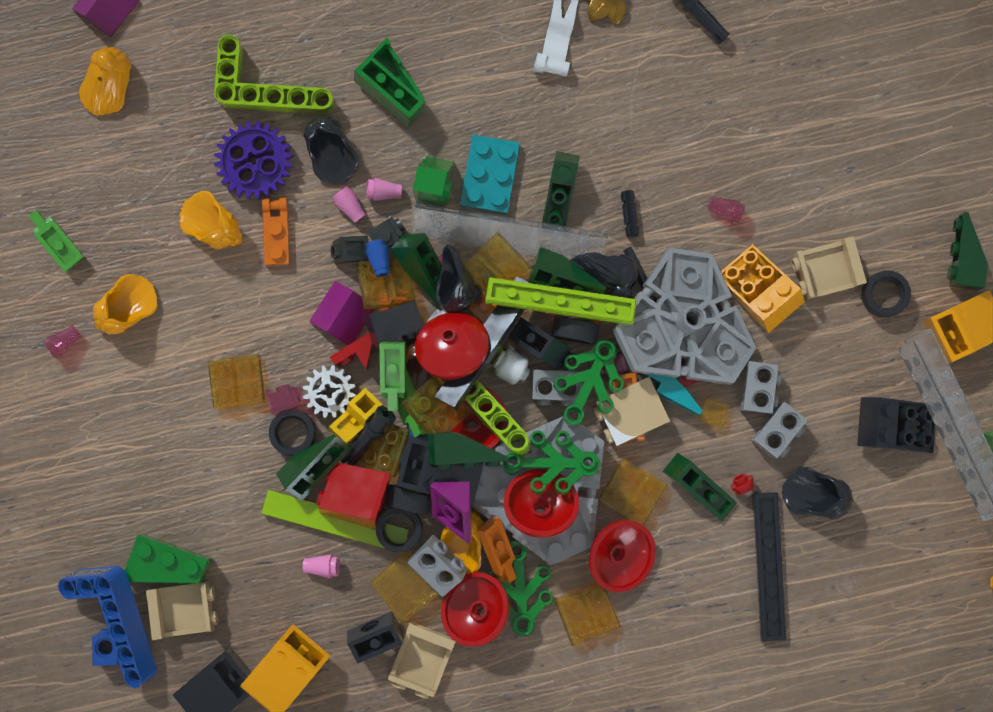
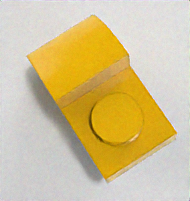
M364 388L348 403L347 410L329 426V431L349 444L364 431L366 421L371 420L375 415L377 407L383 404Z

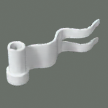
M554 0L543 52L537 53L533 72L543 74L544 71L567 77L570 63L565 62L579 0H571L564 18H562V0Z

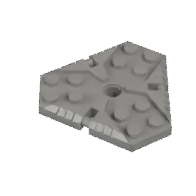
M669 248L643 284V291L637 293L634 298L637 299L633 325L617 323L612 331L632 372L675 378L682 375L690 380L731 385L736 381L754 353L756 345L737 305L732 307L728 300L732 295L713 254ZM651 295L657 299L656 302L650 299ZM718 303L720 304L723 310L720 313L716 307V304ZM687 316L691 318L692 325L688 323ZM681 359H685V366H681Z
M563 416L530 430L526 434L530 441L531 434L534 431H542L545 434V440L564 458H574L565 448L558 447L555 443L556 434L559 431H566L570 435V440L582 452H593L600 459V468L596 474L592 476L583 475L574 484L577 493L578 487L587 488L586 497H579L578 515L574 523L566 531L556 536L538 538L520 532L509 522L504 511L505 491L514 478L534 469L522 468L520 473L509 475L503 469V461H500V466H485L484 462L474 504L471 505L488 519L493 516L499 517L504 530L510 531L513 534L512 537L550 565L585 551L592 546L598 505L596 490L600 486L604 441L582 424L577 426L566 424ZM535 436L533 438L536 442L542 441V438L540 436ZM561 436L558 438V440L560 442H566L567 438ZM516 439L512 446L514 448H521L525 441ZM531 442L530 449L532 453L521 457L549 458L538 447H534ZM498 444L493 448V450L505 456L510 453L502 444ZM510 459L508 461L510 465H516L518 463L515 459ZM585 460L583 462L586 466H591L593 464L590 460ZM564 469L560 474L567 478L574 469ZM540 509V510H537L538 513H544V512H545L544 510H541V509Z

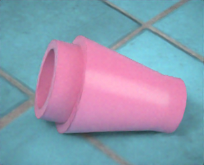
M375 177L374 180L368 179L367 199H372V202L401 199V184L391 183Z
M348 186L332 197L335 201L334 205L351 218L354 223L366 215L353 189L350 190Z
M333 554L304 558L303 572L332 579L333 576H339L340 558L334 557Z

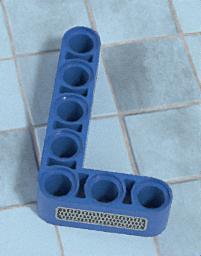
M107 566L78 569L58 582V590L66 599L98 597L124 680L130 687L138 688L156 675V664L128 576L123 568Z

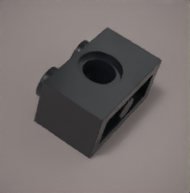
M391 611L347 630V645L358 664L403 645V632Z

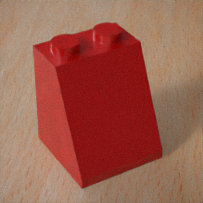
M337 463L324 478V482H327L324 491L319 492L316 505H319V512L376 530L378 518L385 504L388 487L391 484L390 474Z

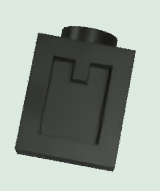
M390 215L386 221L367 231L372 241L383 239L390 248L404 236L402 232L406 230L399 218L394 220L392 215Z
M368 236L339 237L334 240L331 245V256L334 259L335 265H340L344 262L369 261L365 253Z

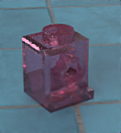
M290 384L279 386L276 388L275 393L270 389L264 390L271 414L273 415L285 410L302 407L301 401L305 400L303 399L304 394L301 386L290 387Z

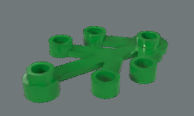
M599 340L594 344L592 351L576 356L569 355L565 358L564 367L568 371L576 370L579 364L594 361L591 369L567 377L559 376L554 381L553 387L557 392H565L569 386L584 382L574 404L568 406L564 411L563 419L566 424L577 426L582 422L584 418V411L582 409L593 386L599 400L598 410L602 414H608L612 411L614 407L613 401L609 399L600 376L603 365L610 378L608 383L610 391L615 393L621 391L624 381L619 377L613 362L617 349L611 341ZM606 349L608 351V355L602 356L600 354V350ZM573 359L576 365L571 367L567 361ZM564 381L566 386L559 388L557 382ZM612 381H618L620 383V387L614 388L612 386ZM607 402L610 405V409H603L601 404ZM575 413L577 420H570L569 414Z
M537 430L531 434L530 442L549 458H521L520 455L509 453L506 455L508 461L515 459L518 463L510 465L508 461H503V469L509 475L520 473L522 468L549 469L540 478H534L531 481L530 489L536 495L542 494L545 491V487L564 469L574 470L567 478L557 480L555 489L560 495L568 494L571 486L583 475L592 476L600 468L599 457L593 452H582L570 440V435L566 431H559L556 434L555 443L558 447L565 448L574 458H564L545 440V434ZM535 436H540L542 438V441L536 442L533 438ZM564 436L567 438V441L560 442L558 438ZM585 460H590L593 464L591 466H586L583 462ZM535 483H540L543 487L541 489H535L533 485ZM565 483L568 488L562 490L559 488V484Z
M518 540L510 543L512 550L516 545L522 548L521 554H514V572L517 577L515 579V587L509 582H500L506 589L507 594L517 602V612L511 607L508 618L511 620V628L516 635L525 637L534 631L536 625L535 617L545 605L553 601L552 593L549 590H542L538 595V601L527 611L526 601L544 580L550 578L551 570L546 565L539 566L536 570V575L525 587L523 558L527 554V547ZM546 568L548 575L541 577L539 575L540 569ZM543 593L550 594V600L547 602L542 601L541 595ZM525 619L528 622V626L520 628L518 625L520 620Z

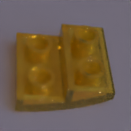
M499 232L491 237L465 263V267L472 275L474 283L480 286L485 294H487L489 277L514 281L516 276L521 278L531 269V265Z
M389 257L390 274L385 277H376L370 262L359 261L357 264L364 309L395 307L416 301L412 278L401 268L396 257Z
M260 355L208 361L213 409L266 403Z
M434 376L402 402L411 417L427 434L450 432L470 414L463 402L458 410H455L436 399L435 395L444 382L442 379Z
M389 424L384 430L385 434L383 437L375 439L364 453L360 466L386 472L396 478L411 430Z
M622 458L598 500L630 520L644 526L668 484Z
M409 551L370 581L371 585L401 623H404L439 594L407 563L411 557Z
M597 583L554 599L571 646L621 627L607 590Z

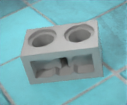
M747 362L745 365L740 411L773 414V410H776L778 406V395H775L776 385L779 386L781 381V371H778V365ZM759 370H765L768 373L769 378L766 383L758 380L757 373ZM757 394H762L766 399L763 407H758L754 402Z
M533 370L532 400H537V405L551 406L552 401L561 402V406L568 407L573 405L582 388V383L575 385L576 393L572 396H567L563 392H557L553 384L559 376L567 377L579 372ZM543 381L549 382L552 386V391L547 395H543L538 391V385ZM564 381L557 382L559 388H562L565 384Z
M781 402L751 441L773 459H777L779 456L783 458L791 449L789 443L794 437L798 439L807 427L804 424L807 422V419L786 402ZM785 416H790L794 420V425L791 429H787L783 425ZM772 434L779 439V444L776 448H771L768 445V438Z
M434 535L420 545L407 562L442 597L463 580L468 570L464 562L456 557L447 548L446 544L438 540Z

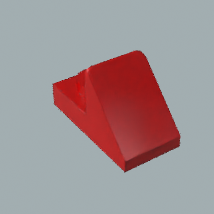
M369 333L330 356L333 364L336 367L341 365L343 368L355 361L353 357L357 355L366 370H368L373 351V344Z

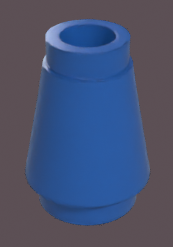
M383 239L368 242L365 253L376 277L388 276L390 274L389 245Z

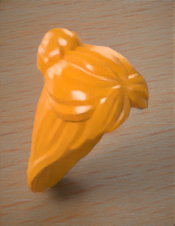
M104 47L95 51L91 56L86 76L79 88L80 101L83 103L84 108L96 116L115 113L122 109L125 104V94L132 67L128 56L120 49Z
M200 191L184 202L179 214L180 228L184 233L194 236L213 249H222L228 246L235 247L242 243V233L239 229L237 218L222 206L212 193Z
M135 274L121 276L116 284L93 306L95 328L106 334L116 335L125 332L127 328L138 321L152 315L158 306L157 295L152 282L143 276Z
M471 507L472 532L470 543L467 544L446 526L440 539L456 557L464 562L468 568L466 574L477 572L481 567L482 542L477 530L485 522L481 518V513Z

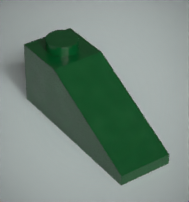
M426 233L405 234L391 247V250L401 268L439 306L435 295L437 281H439L443 266Z
M543 247L539 248L531 267L529 283L604 294L606 286L568 258Z
M333 434L292 456L276 475L284 489L302 501L352 447Z
M679 453L673 457L662 471L720 521H723L737 504L732 497L692 461Z

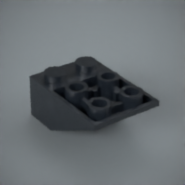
M861 397L857 446L933 453L937 405L882 397Z
M409 437L396 486L431 494L430 485L434 482H470L471 505H473L484 462H477L476 467L462 468L461 464H452L451 469H437V465L429 463L428 441Z
M230 647L177 690L173 696L185 712H230L250 696L240 686L251 672Z

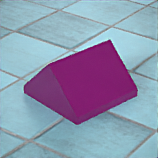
M78 0L72 10L106 35L112 37L139 0Z
M334 281L309 322L349 345L355 341L366 323L364 317L372 314L376 306L352 289Z
M470 482L432 483L430 491L433 517L467 544L470 543L472 532Z

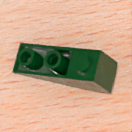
M556 151L541 228L565 232L579 164V155Z
M963 212L958 215V218H955L953 223V232H956L955 242L953 241L950 247V256H953L952 265L948 268L947 279L950 280L949 287L981 290L985 288L988 263L968 212Z
M428 433L429 463L437 465V469H451L452 464H461L462 468L476 467L477 462H485V466H500V461H508L507 456L460 433Z

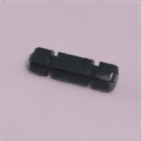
M633 190L621 192V202L624 203L622 206L624 225L627 226L625 227V233L628 238L639 235V227L636 226L638 220L636 204L633 203L635 200Z

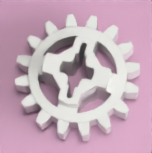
M332 365L330 371L327 370L326 366H322L321 373L314 369L315 377H307L306 379L310 384L309 386H303V389L308 391V394L304 395L303 399H310L311 402L308 403V408L316 407L314 414L318 415L323 411L324 418H327L329 413H332V416L337 418V411L340 410V412L344 413L346 411L344 407L350 402L349 399L356 396L351 393V390L356 388V385L349 384V381L352 379L351 375L344 377L345 370L341 369L339 372H336V366ZM331 376L340 378L344 384L336 385L333 383ZM321 379L322 384L317 390H314L316 383ZM329 385L331 388L337 389L336 392L332 393V398L321 394L327 391V386ZM341 394H345L344 400L338 405V398ZM316 400H325L328 408L320 406Z

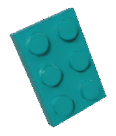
M472 134L460 207L508 215L520 142Z

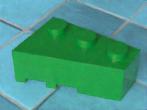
M386 37L355 69L354 81L406 127H409L424 111L425 99L411 76L406 72L399 56L397 57L389 39Z
M429 156L423 159V162L417 167L413 186V193L417 203L445 208L446 202L450 203L453 192L451 184L453 161Z
M139 534L131 551L125 572L129 582L201 583L206 578L212 558L146 534Z

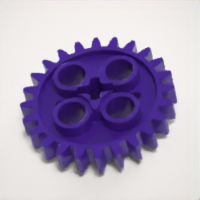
M247 121L246 128H243L239 123L237 132L231 128L229 129L230 137L222 135L225 144H217V147L222 151L221 153H214V156L220 159V161L214 163V166L221 168L216 174L218 177H225L221 183L224 186L230 184L228 190L231 193L237 189L238 197H241L245 192L248 200L251 199L252 194H255L256 198L260 200L261 193L264 192L269 198V190L273 189L278 193L276 185L279 183L285 186L286 184L282 179L283 176H291L286 171L288 168H293L292 163L287 162V160L293 158L292 153H286L291 146L283 144L286 138L284 135L278 137L279 130L277 128L270 132L271 126L268 123L264 128H262L260 121H257L255 127L252 126L250 121ZM259 140L266 141V146L262 150L255 149V144ZM235 150H244V154L240 159H233L232 155ZM271 151L274 152L273 155H271V156H266L267 154H269V152H271ZM252 156L257 158L256 165L251 164ZM274 162L275 169L272 172H265L264 166L266 163ZM242 165L237 170H234L235 166ZM245 171H252L253 176L251 180L242 181V174Z

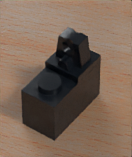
M416 301L364 317L374 350L377 349L379 354L380 342L403 341L402 336L404 341L418 336L417 332L423 327Z
M520 317L508 336L509 339L556 369H559L560 366L564 367L565 358L572 355L570 353L571 348Z

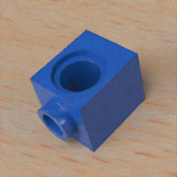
M100 629V633L92 636L93 666L119 664L114 646L111 653H107L103 649V642L105 640L112 643L108 629Z

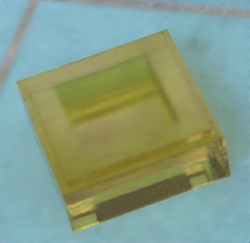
M705 398L699 422L724 428L729 404Z

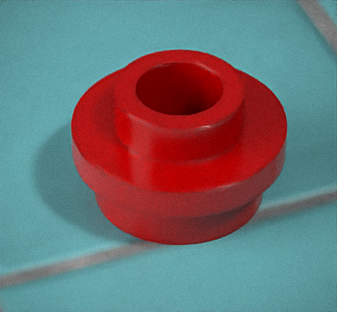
M740 474L733 479L730 487L732 491H736L737 495H743L754 488V478L752 475Z

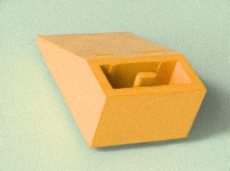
M753 244L721 271L730 293L768 333L805 303L801 288Z
M990 290L923 320L944 364L952 363L993 343V296Z
M292 624L240 687L269 712H285L329 659L330 655Z

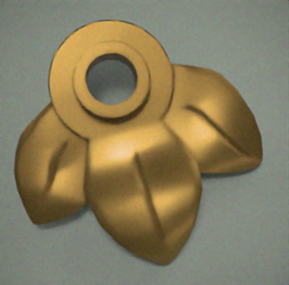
M589 0L591 1L588 7L590 21L600 20L608 15L609 19L617 25L623 19L626 11V5L623 0Z

